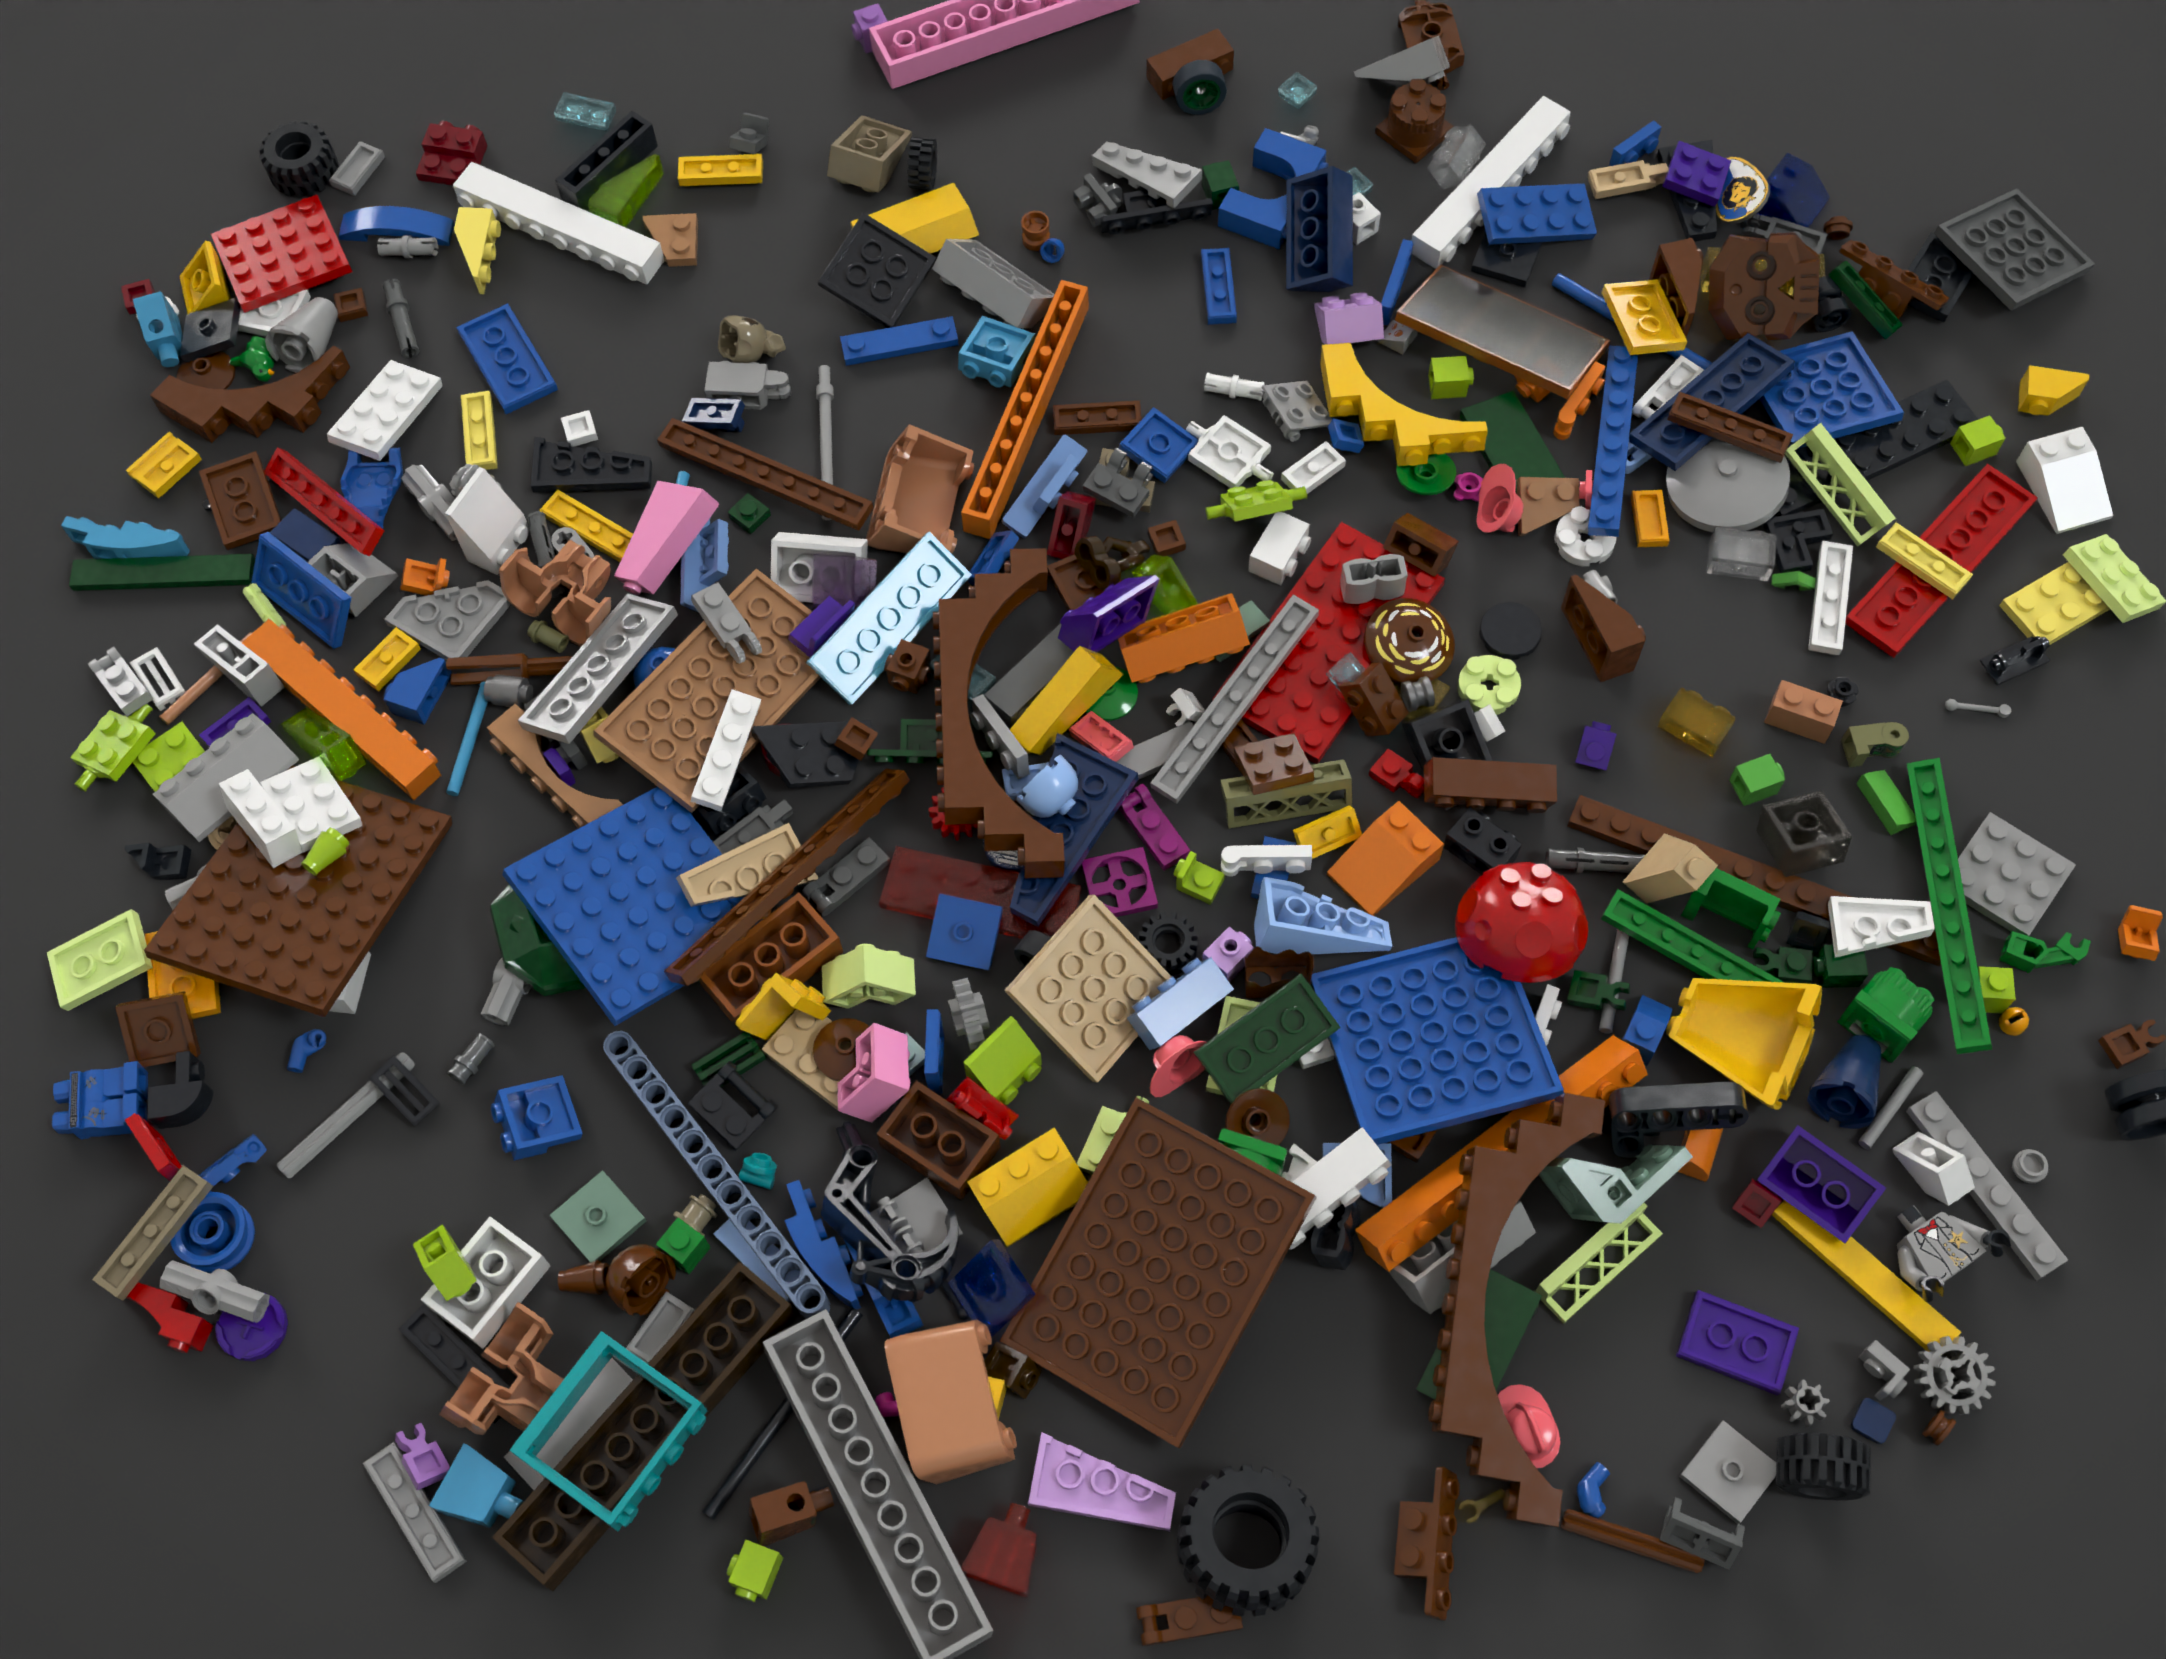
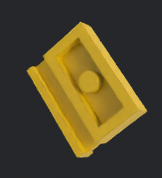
M168 432L127 468L126 472L132 479L134 478L141 486L159 499L202 459L195 450L179 438L174 437L171 432Z

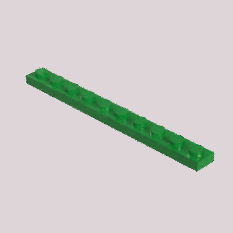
M1940 758L1907 763L1957 1054L1992 1050Z

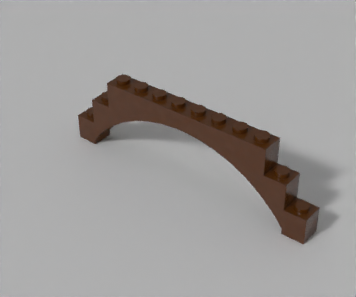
M1046 548L1010 549V561H1004V573L975 574L974 586H969V598L939 599V611H933V630H939V636H933L934 655H940V662H934V680H941V687H935V706H941L942 713H935L936 732H942V739H936L937 758H943V766H937V785H944V793H938V812H945V825L977 824L978 839H984V851H1017L1018 866H1024L1025 878L1064 876L1063 833H1054L1034 820L1014 803L999 786L986 767L976 746L970 726L967 702L973 671L991 635L1021 603L1038 591H1047L1048 569Z
M1563 1093L1550 1103L1548 1120L1552 1122V1125L1522 1119L1512 1123L1511 1127L1506 1129L1504 1136V1147L1508 1148V1152L1474 1146L1461 1157L1459 1173L1463 1175L1462 1189H1458L1455 1198V1208L1459 1210L1458 1223H1454L1451 1231V1244H1455L1454 1256L1449 1259L1446 1269V1277L1450 1279L1449 1293L1444 1295L1442 1302V1314L1446 1315L1445 1328L1440 1330L1437 1342L1438 1350L1442 1351L1440 1365H1436L1433 1374V1385L1437 1386L1436 1401L1431 1402L1428 1414L1429 1422L1433 1423V1432L1473 1439V1445L1470 1444L1466 1453V1465L1470 1467L1469 1475L1511 1482L1510 1489H1506L1503 1500L1504 1510L1507 1511V1519L1548 1527H1559L1563 1490L1553 1488L1533 1465L1516 1439L1503 1412L1493 1384L1487 1356L1484 1326L1485 1295L1492 1258L1501 1232L1514 1206L1527 1187L1552 1160L1568 1147L1583 1138L1592 1139L1602 1134L1605 1100Z

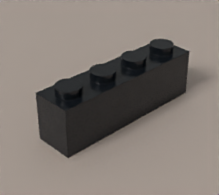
M633 111L627 114L555 179L561 200L588 211L658 147L652 123Z

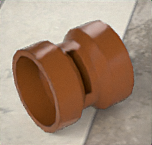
M1035 210L1026 213L1022 217L1023 245L1031 251H1040L1042 244L1050 239L1048 216L1041 211Z

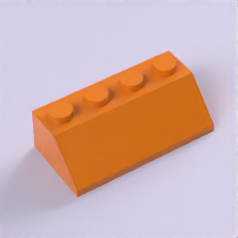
M1232 593L1147 620L1118 638L1132 683L1136 681L1139 683L1149 682L1158 674L1164 672L1176 673L1183 670L1186 665L1195 662L1198 664L1212 661L1216 655L1222 653L1235 654L1242 651L1244 646L1250 645L1240 610Z

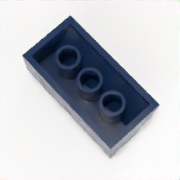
M1330 166L1287 179L1286 290L1332 292L1353 286V175Z

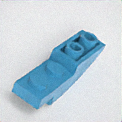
M66 516L61 525L73 542L84 544L94 559L187 556L190 552L183 541V537L178 532L171 529H166L165 531L156 529L145 522L137 524L125 521L122 528L119 529L109 524L106 526L95 524L84 517L76 519Z

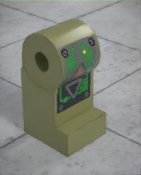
M1897 722L1849 727L1841 739L1849 767L1862 766L1867 757L1880 755L1885 758L1897 756L1907 743L1909 732L1906 727Z

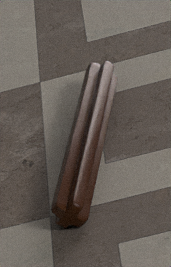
M1567 1509L1563 1514L1561 1527L1564 1530L1694 1573H1699L1703 1569L1705 1559L1665 1543L1659 1538L1571 1509Z

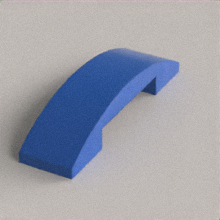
M397 206L366 207L344 214L338 237L339 240L366 242L369 235L435 237L438 245L449 246L454 221L436 213Z

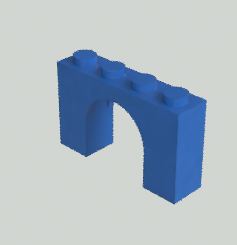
M1267 128L1264 129L1254 146L1253 167L1280 176L1286 181L1290 178L1326 168L1328 163L1325 162V149ZM1230 188L1219 207L1218 227L1280 249L1286 239L1287 194L1276 199H1260Z

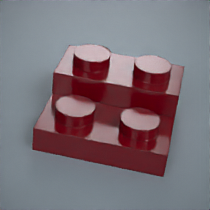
M440 121L439 124L430 123L422 141L424 153L416 171L418 180L453 186L471 162L478 165L481 164L487 149L483 131H480L474 125H466L465 128L454 127L448 121Z

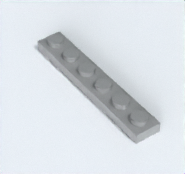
M1937 1091L1908 1108L1907 1114L1924 1135L1965 1155L1975 1186L1968 1193L1995 1228L2008 1233L2011 1242L2010 1247L2036 1281L2068 1261L2063 1252Z

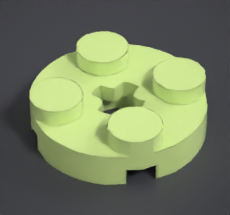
M1493 655L1474 656L1469 658L1461 670L1457 689L1462 700L1469 699L1474 712L1490 704L1495 714L1498 715L1505 712L1506 708L1517 701L1521 689V679L1516 671L1515 663L1510 659H1503ZM1491 680L1496 683V686H1493L1492 690H1487L1486 685L1481 684V682Z

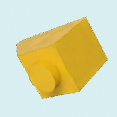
M2029 365L2020 381L2018 411L2033 415L2049 416L2079 397L2089 380V374Z

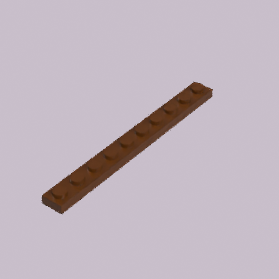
M888 768L883 770L664 970L668 979L671 982L686 986L698 981L702 977L703 972L712 963L719 961L725 956L727 949L736 941L746 937L753 925L759 920L766 918L779 901L789 897L793 893L794 888L803 879L815 873L818 865L825 859L832 857L844 841L855 836L859 832V828L868 819L878 815L883 805L901 793L902 788L910 781L906 772Z

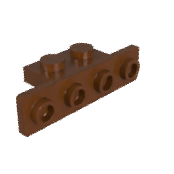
M1850 240L1841 246L1839 253L1863 266L1858 274L1898 319L1903 316L1913 297L1935 310H1939L1949 300V297L1944 295L1943 290L1939 287L1927 285L1919 280V277L1914 272L1898 268L1893 265L1894 263L1890 258L1876 255L1869 250L1866 244L1860 241Z
M1436 1467L1433 1502L1400 1501L1394 1575L1400 1578L1427 1579L1424 1613L1436 1620L1445 1621L1447 1611L1451 1606L1449 1577L1454 1568V1556L1451 1551L1452 1538L1457 1530L1454 1512L1455 1500L1459 1496L1460 1486L1456 1473L1445 1467Z

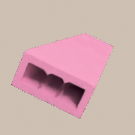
M657 481L614 577L624 584L623 588L630 593L640 595L641 592L654 594L716 511L719 503L701 488Z

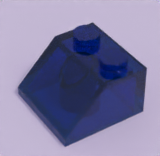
M1787 152L1766 181L1770 185V195L1766 204L1756 214L1770 218L1776 217L1808 228L1829 201L1830 196L1814 167Z

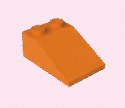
M1398 801L1368 827L1327 871V875L1365 913L1374 916L1440 860L1444 843Z

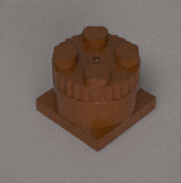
M1412 79L1410 83L1402 85V87H1399L1394 92L1390 101L1389 115L1376 126L1375 134L1414 163L1419 162L1453 133L1454 126L1444 119L1446 111L1445 95L1431 84L1428 85L1423 79Z

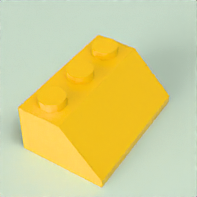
M1054 1127L970 1179L967 1183L1002 1240L1009 1247L1075 1206L1088 1181Z

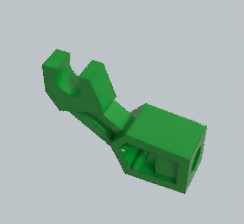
M2012 931L2005 939L1999 961L2027 973L2036 968L2067 963L2074 966L2085 958L2091 941L2083 938L2079 943V948L2073 947L2070 944L2072 934L2066 932L2054 947L2047 948L2042 940ZM2024 951H2028L2030 954L2034 953L2036 958L2028 957L2023 953Z

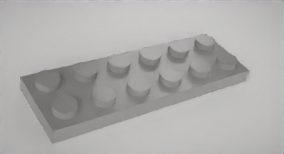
M627 593L518 719L521 728L570 744L677 617L678 614L675 607Z

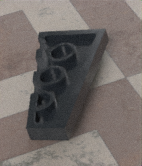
M1712 140L1687 143L1713 153ZM1676 145L1658 149L1657 158L1659 164L1666 163L1667 167H1669ZM1669 190L1686 239L1693 238L1694 242L1715 239L1717 234L1716 206L1713 207Z

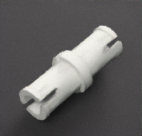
M1207 372L1204 391L1227 394L1229 398L1233 399L1239 396L1261 401L1264 392L1261 387L1265 385V382L1239 379V375L1227 377Z

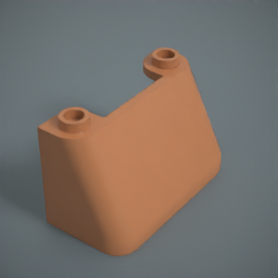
M909 424L892 444L887 454L866 536L868 546L879 550L908 553L930 531L952 554L957 544V538L954 537V531L950 530L949 527L959 485L964 479L969 480L974 470V463H971L974 451Z
M979 1320L899 1335L885 1341L886 1358L912 1470L917 1478L936 1485L1015 1460L1013 1449L1017 1447L1016 1438L1011 1427L1006 1428L1002 1422L998 1421L983 1354L988 1352V1345L992 1344L991 1334L987 1325Z

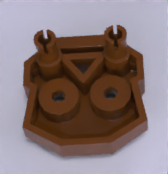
M1795 232L1771 233L1768 239L1730 234L1709 266L1708 310L1727 340L1738 339L1750 333L1753 336L1765 334L1767 340L1790 339L1805 322L1818 315L1819 254L1808 247ZM1760 259L1767 262L1766 267L1762 270H1758L1755 267V263ZM1793 278V295L1791 296L1780 287ZM1757 304H1762L1765 306V311L1761 314H1756L1753 311L1754 307Z

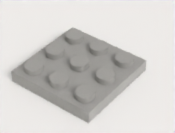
M1991 812L1987 815L1958 858L1966 904L2010 932L2014 931L2027 936L2031 934L2076 866L2070 860Z

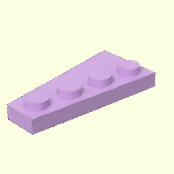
M1041 1432L1028 1502L1029 1506L1170 1531L1176 1496L1175 1492L1138 1475L1121 1470L1105 1460H1099L1074 1446H1068L1053 1439L1052 1436Z

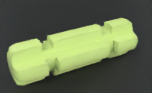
M252 583L243 589L246 599L264 623L270 619L278 627L281 624L286 626V623L257 584Z

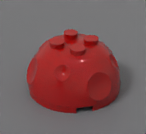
M1517 862L1500 864L1483 872V875L1471 884L1458 906L1455 933L1461 949L1480 968H1483L1485 964L1502 972L1501 978L1534 983L1557 978L1573 968L1574 962L1582 954L1587 943L1588 921L1576 889L1563 875H1559L1545 864Z

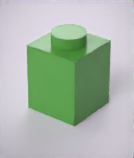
M1767 754L1736 766L1729 781L1743 806L1778 794L1785 781V776L1781 765L1775 763L1771 754Z

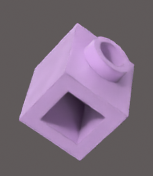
M1228 927L1203 952L1202 961L1212 957L1230 982L1245 967V956L1247 958L1254 947L1251 940L1240 931L1236 933L1231 927Z

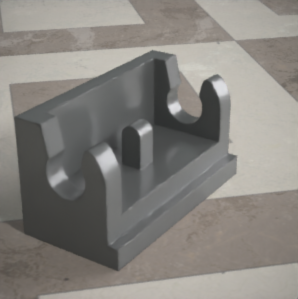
M1674 1497L1672 1506L1669 1505L1665 1514L1660 1540L1730 1570L1742 1549L1745 1526L1737 1523L1735 1533L1725 1532L1709 1525L1708 1522L1700 1521L1681 1513L1682 1499Z

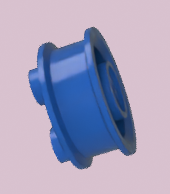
M209 1192L170 1243L176 1255L193 1268L207 1273H212L216 1269L229 1270L239 1264L249 1253L255 1236L254 1222L249 1212L235 1199L224 1193ZM214 1226H218L217 1233L213 1237L206 1239L207 1232Z

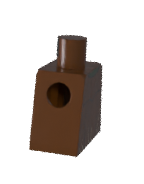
M805 1481L750 1498L749 1517L758 1544L765 1547L812 1528L816 1523L817 1512L834 1507V1502L828 1486L809 1492ZM795 1506L800 1508L801 1510L792 1511L790 1507Z

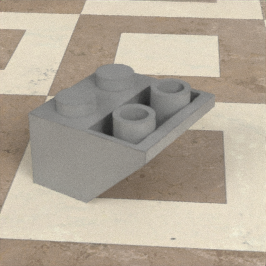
M349 543L324 546L307 562L352 597L349 613L354 617H357L398 577L395 571L376 557L360 553Z

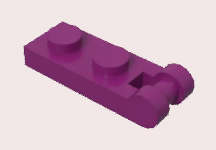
M1144 784L1135 787L1134 792L1125 798L1119 810L1163 871L1177 864L1181 858H1187L1191 850L1153 800L1147 787ZM1141 803L1145 809L1137 813L1133 807Z

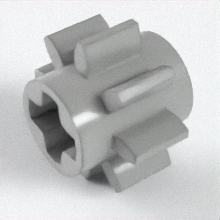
M1802 1380L1798 1383V1391L1791 1386L1784 1391L1790 1399L1784 1402L1781 1407L1789 1410V1413L1792 1415L1790 1417L1791 1423L1797 1419L1803 1421L1805 1427H1809L1813 1424V1417L1819 1421L1826 1417L1825 1412L1821 1408L1828 1404L1830 1400L1822 1397V1394L1819 1392L1821 1385L1810 1387L1807 1386L1805 1380ZM1802 1397L1805 1403L1811 1404L1810 1409H1808L1806 1404H1800L1799 1400Z

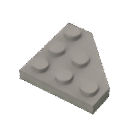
M486 580L476 582L477 586L459 589L456 586L436 590L433 595L417 597L416 594L405 596L384 620L389 627L393 629L397 627L421 646L447 660V658L468 657L510 607L511 603L504 596L501 587Z

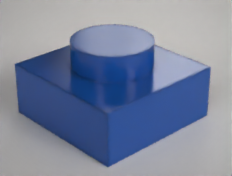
M1332 419L1328 425V430L1333 448L1359 453L1364 447L1359 424Z

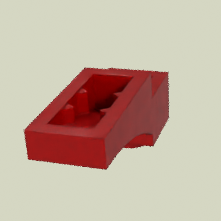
M137 1283L126 1299L143 1306L161 1326L158 1334L169 1341L167 1347L182 1353H187L189 1348L202 1352L213 1325L202 1317L186 1313L185 1310L188 1302L177 1294Z

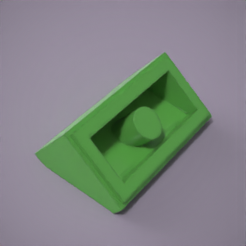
M1885 770L1868 772L1861 775L1857 786L1890 835L1917 824L1915 814Z

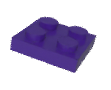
M1678 141L1662 187L1715 207L1719 201L1731 160Z

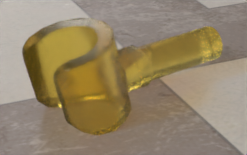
M1501 1488L1476 1502L1465 1500L1460 1504L1459 1511L1468 1505L1475 1507L1476 1515L1466 1520L1467 1523H1475L1480 1517V1512L1504 1498L1505 1492Z

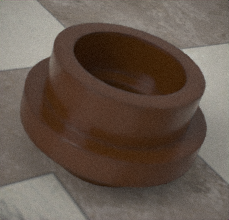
M1845 216L1831 217L1823 225L1824 232L1828 234L1827 238L1831 240L1846 239L1850 236V231L1853 229V222Z

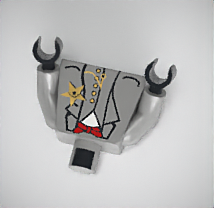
M1912 1205L1897 1216L1909 1232L1897 1244L1900 1275L1918 1291H1922V1298L1925 1302L1933 1301V1292H1937L1943 1297L1944 1282L1986 1252L1984 1248L1989 1246L1991 1254L1994 1257H2000L2003 1255V1251L1999 1244H2004L2007 1247L2011 1246L2010 1237L2006 1231L1994 1230L1991 1232L1952 1215L1948 1216L1942 1211L1926 1221L1917 1208Z

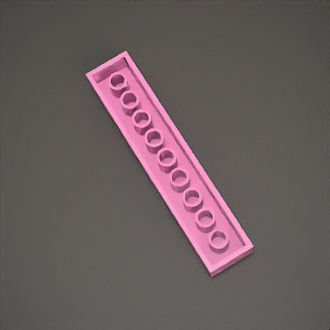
M949 0L870 27L871 47L888 83L894 89L1139 3V0Z

